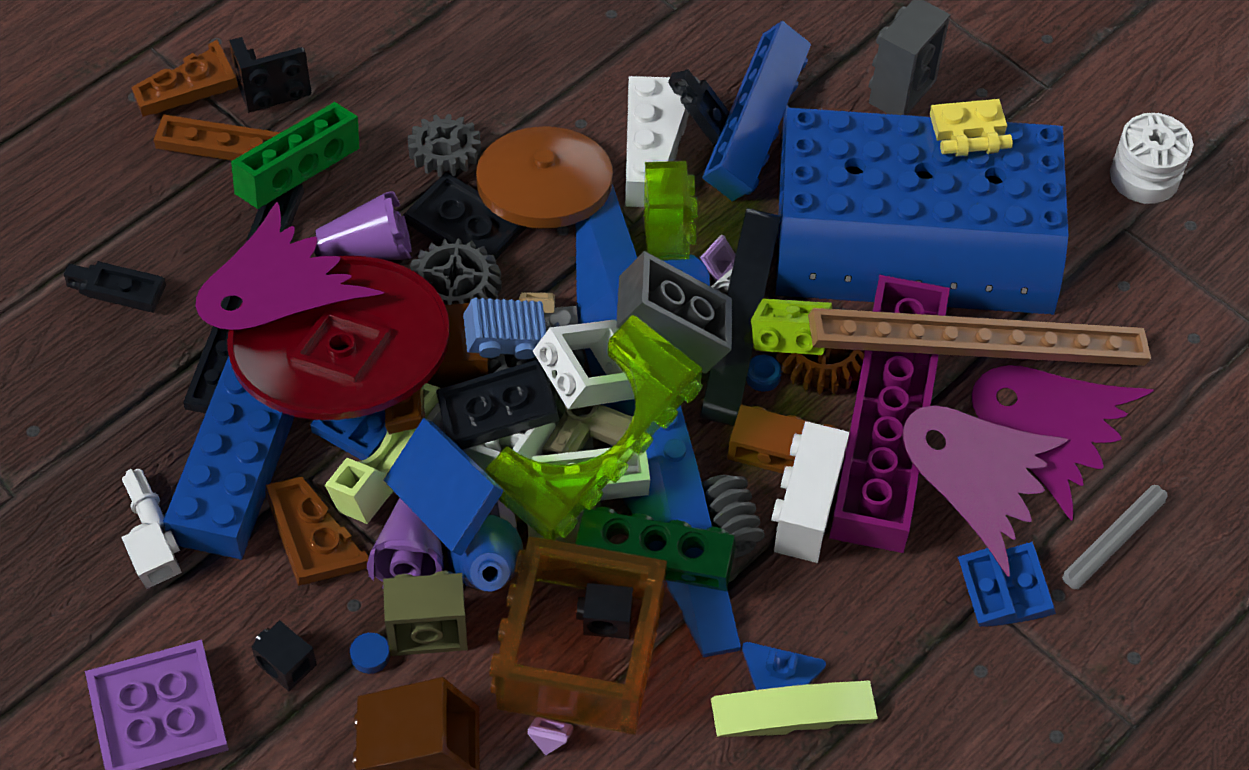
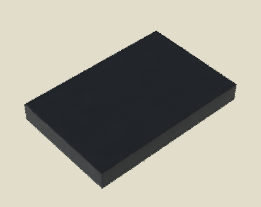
M445 172L403 214L406 224L438 244L442 245L444 238L449 244H455L459 238L463 245H467L473 240L476 249L484 246L487 255H493L495 260L527 228L526 226L511 223L493 213L484 204L476 189L448 172Z
M538 359L436 390L445 434L462 450L560 421L549 378Z

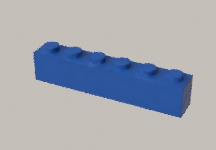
M783 20L762 34L702 179L731 201L738 199L744 194L750 195L758 186V175L769 159L768 150L770 145L779 134L778 126L784 117L786 107H789L787 105L789 98L798 87L799 82L797 78L799 73L808 62L806 56L811 43Z

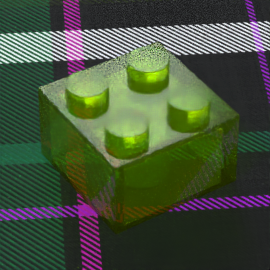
M686 161L645 162L644 225L647 253L660 260L689 259L690 245H696V224H691V222L694 221V218H697V197H690L695 195L694 175H688Z

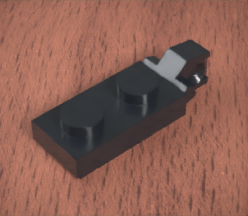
M689 69L676 73L673 72L668 83L674 94L681 96V104L684 105L685 109L709 140L716 146L730 113L705 79L699 80L692 75Z
M97 261L96 265H90L89 268L68 264L63 274L66 286L78 290L84 296L154 313L166 287L165 278L162 276Z

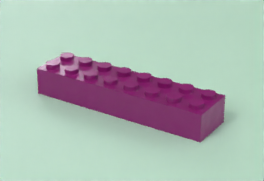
M879 275L873 311L945 316L950 288ZM865 350L829 539L904 553L910 530L919 471L910 460L905 449L903 428L910 414L919 408L931 405L939 354Z

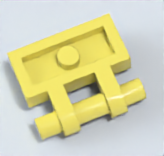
M1000 99L931 105L930 117L937 141L943 140L940 143L942 155L955 154L956 157L968 156L969 152L986 151L987 154L998 153L999 149L1012 148L1011 134L1004 135L1007 123Z

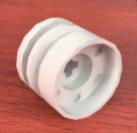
M1144 113L1133 117L1124 126L1110 169L1111 181L1118 192L1130 200L1143 204H1157L1170 199L1178 190L1193 149L1191 133L1184 124L1171 116L1161 113Z

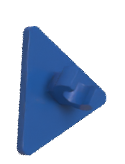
M745 642L742 645V652L756 690L808 685L826 666L823 659L750 642Z

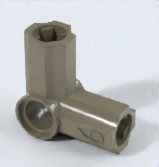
M601 404L567 409L565 405L566 411L544 445L542 452L543 455L581 451L587 440L591 437L615 447L631 446L636 439L640 427L639 419Z

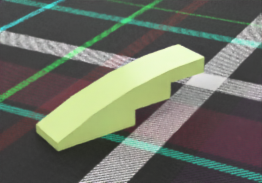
M870 681L796 685L732 693L711 698L717 737L787 735L794 730L829 729L836 724L871 723L878 719Z

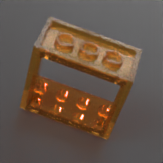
M529 536L526 550L519 549L515 566V572H518L517 583L510 584L507 596V606L510 607L508 618H502L499 627L498 641H501L499 654L493 653L490 664L489 676L492 677L490 693L496 694L497 709L636 735L664 601L667 561ZM536 580L587 589V583L633 587V598L643 601L625 684L517 664Z

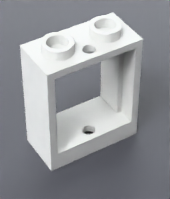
M616 319L550 327L534 348L535 356L567 409L634 399L651 378L650 373L625 333L616 328ZM590 348L606 375L588 378L572 350Z

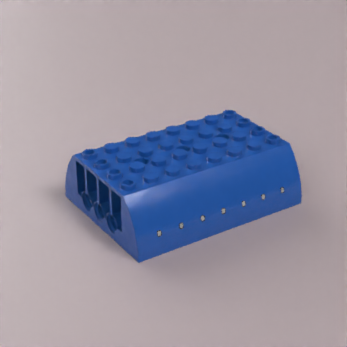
M786 107L781 134L778 215L781 217L777 237L775 296L874 302L879 275L948 287L950 291L947 307L1054 315L1063 279L1069 237L1063 126L1006 122L1007 128L1004 135L1011 134L1012 148L999 149L998 153L987 154L986 151L969 152L968 156L956 157L955 154L942 155L940 143L943 140L937 141L931 117ZM858 167L863 172L861 174H851L846 168ZM920 171H925L930 173L933 177L930 179H922L918 177L916 173ZM996 176L1003 182L994 184L989 182L986 177Z

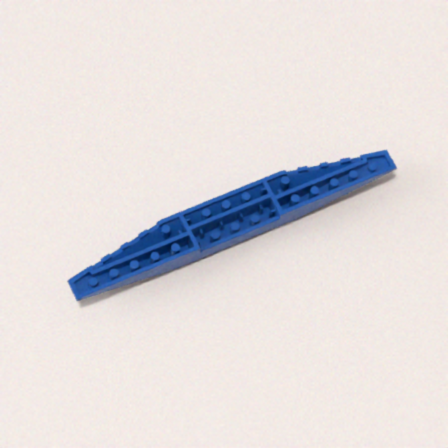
M613 184L610 196L605 204L590 217L576 223L578 324L615 319L617 321L619 276L637 259ZM625 333L650 373L651 378L634 399L601 405L639 419L640 427L632 445L645 444L650 486L649 495L623 498L626 507H629L632 515L636 513L645 514L652 517L654 521L665 523L679 520L690 524L693 528L707 530V528L712 527L667 355L634 336ZM590 348L584 349L591 377L606 375ZM653 541L648 544L651 551H659L666 545L661 541ZM690 548L684 555L689 558H697L703 554V551L699 548ZM666 580L667 588L674 601H677L683 613V619L703 658L741 650L728 590L721 591Z

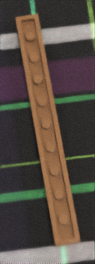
M813 308L808 315L812 344L816 348L1145 366L1151 360L1145 329L1137 327Z

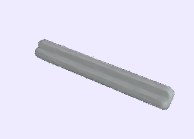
M1151 485L1064 572L1062 577L1064 583L1074 590L1079 589L1165 503L1168 497L1167 492L1161 489L1159 485Z

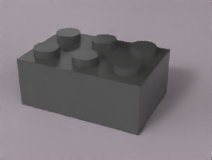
M912 0L907 7L902 6L899 9L894 22L889 27H883L876 40V44L879 47L872 63L875 70L868 86L871 89L869 104L888 114L908 115L937 80L951 14L924 0Z
M644 251L619 276L616 328L706 374L732 350V298Z

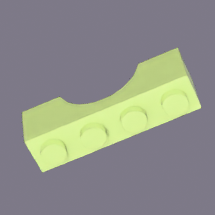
M428 383L424 385L425 418L428 417L435 405L439 403L436 390L440 388ZM416 428L390 435L387 431L381 445L370 457L362 461H354L349 458L344 460L325 484L339 513L366 524L370 522L393 492L385 483L384 478Z

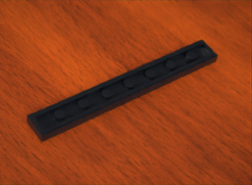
M297 185L260 207L246 242L259 228L276 202H278L281 212L280 232L291 227L304 194L303 185ZM228 296L223 299L221 307L229 311L236 310L243 301L238 296ZM212 327L183 401L185 410L206 413L229 356L227 345L228 329Z

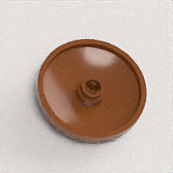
M530 127L508 133L487 147L477 165V189L484 204L493 213L511 223L532 228H557L580 222L596 213L605 204L612 190L613 170L607 153L591 138L565 128Z

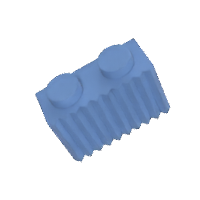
M476 297L471 299L463 315L467 352L479 353L484 358H493L500 354H515V357L518 359H531L535 357L534 348L546 333L543 303L541 301L528 302L525 300L521 302L520 300H492L491 298L486 300Z

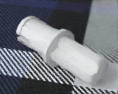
M141 469L126 471L122 481L132 501L130 505L132 512L138 514L142 524H151L158 521L165 533L163 525L164 516L158 505L160 502L158 494L152 492Z

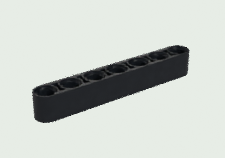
M746 208L727 296L732 298V350L710 369L700 414L701 419L731 426L735 425L754 345L751 318L764 298L780 223V215Z

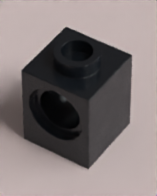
M587 583L586 597H578L576 620H583V635L629 639L633 587Z
M280 620L271 629L266 628L260 632L254 641V645L251 646L256 664L289 692L317 665L313 647Z

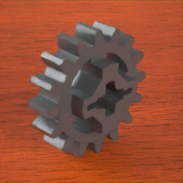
M437 114L433 115V121L431 122L422 119L421 127L413 126L412 135H408L409 158L414 159L416 168L424 166L426 174L437 170L438 177H442L444 171H449L452 176H455L456 169L458 168L466 172L468 171V163L476 164L477 155H481L480 132L474 130L473 123L464 125V117L462 116L456 121L452 120L451 114H447L445 119H440Z

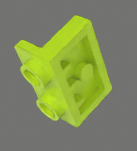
M762 299L751 318L754 349L767 352L823 355L825 348L813 347L808 315L813 308L832 309V303Z

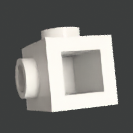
M158 521L151 524H140L134 527L129 534L121 537L137 575L146 589L182 573L174 556V553L180 551L171 530L164 533Z

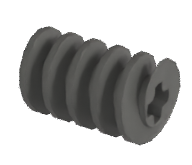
M717 475L704 481L702 487L707 507H709V516L713 520L712 526L722 528L728 531L729 534L735 535V559L753 551L756 544L765 537L763 529L757 528L761 522L758 516L753 515L756 512V506L754 503L749 502L752 494L750 490L745 489L748 485L747 479L743 476Z

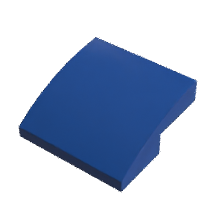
M1033 541L1006 549L1010 570L1009 577L1002 570L988 548L958 556L979 626L1006 625L1056 614Z

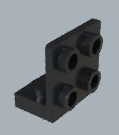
M242 37L229 40L238 88L248 113L267 109L285 102L299 100L312 94L307 57L303 47L257 59L253 48L247 50Z

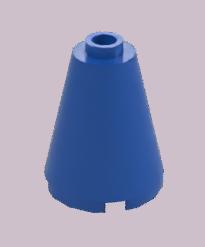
M488 515L462 556L451 552L447 548V559L453 573H462L463 584L478 590L496 591L507 584L519 571L523 561V543L518 531L509 521L496 515Z

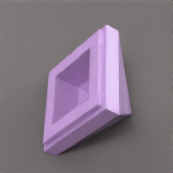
M720 235L700 258L715 282H717L733 268L736 254L725 236Z
M537 717L529 726L527 734L541 751L547 755L567 742L574 726Z

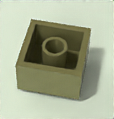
M439 571L433 575L426 576L399 574L393 578L383 579L385 626L390 656L468 650L462 573Z

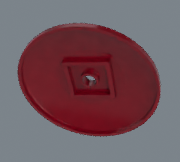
M338 256L341 258L340 261L326 275L348 274L352 277L341 283L342 285L371 288L382 291L384 294L323 305L252 328L229 330L227 345L231 367L242 387L251 396L264 405L291 416L314 420H342L385 410L400 403L421 389L436 373L444 360L450 341V325L447 309L439 293L419 274L394 262L366 256ZM343 345H348V346H349L348 348H346V349H344V350H335V349H333V348L342 347Z

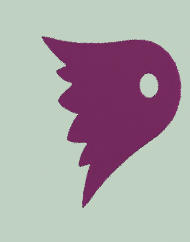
M276 202L251 238L203 284L197 294L195 307L198 315L209 325L220 329L241 330L263 325L323 305L384 294V292L366 287L342 285L341 283L352 277L348 274L326 275L337 265L341 258L338 256L310 258L316 248L317 237L306 238L290 244L294 236L295 227L291 226L280 232L281 212L279 204ZM228 296H238L243 301L241 307L232 311L223 309L221 302Z
M1008 365L990 369L981 375L973 387L972 403L979 419L1019 431L1068 439V441L1057 448L1035 454V456L1045 461L1048 465L1043 468L1030 470L1045 485L1064 513L1072 521L1073 502L1068 479L1080 486L1084 485L1082 475L1075 463L1095 469H1103L1104 465L1101 456L1091 442L1111 443L1122 439L1120 434L1103 419L1126 417L1128 413L1115 407L1116 405L1137 400L1152 393L1154 390L1096 384L1054 375L1033 368ZM1003 388L1011 389L1017 394V402L1011 406H1004L997 401V392Z
M925 406L917 409L910 414L903 428V441L910 460L918 471L954 506L974 529L1002 570L1009 577V562L1001 532L1013 540L1016 537L1006 515L1021 521L1031 522L1030 512L1018 493L1039 494L1045 491L1041 483L1026 468L1038 469L1046 467L1048 464L1035 456V454L1057 448L1068 441V439L1015 430L943 406ZM935 430L944 436L946 445L943 449L935 450L928 445L926 434L929 431Z

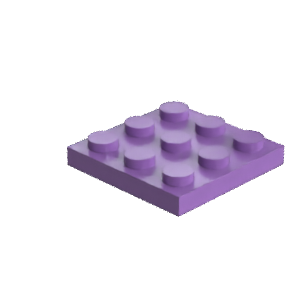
M202 640L85 671L105 770H160L229 750Z

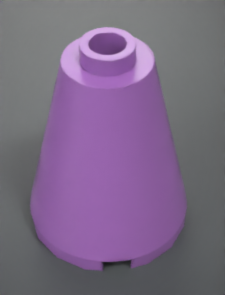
M393 191L386 192L316 229L317 245L314 250L316 257L366 256L387 261L410 259L411 255L409 252H412L405 217L401 216L399 211L394 209V207L400 206L396 194Z
M401 498L396 503L369 553L366 566L369 577L373 581L376 577L383 582V579L393 578L399 574L426 576L444 571L441 540Z

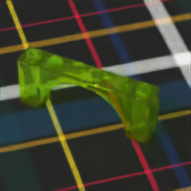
M634 314L608 340V356L617 363L626 375L635 399L633 419L621 439L609 450L593 459L567 465H554L534 461L506 446L484 469V472L504 490L498 500L551 544L559 536L565 538L574 529L578 522L576 517L585 508L591 510L603 496V491L601 490L610 481L616 483L627 471L629 466L627 462L635 454L641 456L653 442L654 438L652 435L660 427L666 429L678 414L676 409L684 401L690 403L702 389L701 376L703 368Z

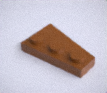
M217 39L208 44L209 50L198 56L191 53L184 57V64L173 70L163 69L131 87L142 117L238 88L236 76Z
M303 477L266 485L265 494L298 586L367 569L369 555L365 551H360L351 540L352 535L344 526L340 527L328 513L329 508Z

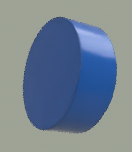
M769 355L753 357L750 360L746 378L748 385L757 391L773 390L779 385L781 380V365L774 357Z
M377 633L359 635L350 647V656L354 667L366 674L377 673L384 669L390 659L389 645L386 639Z

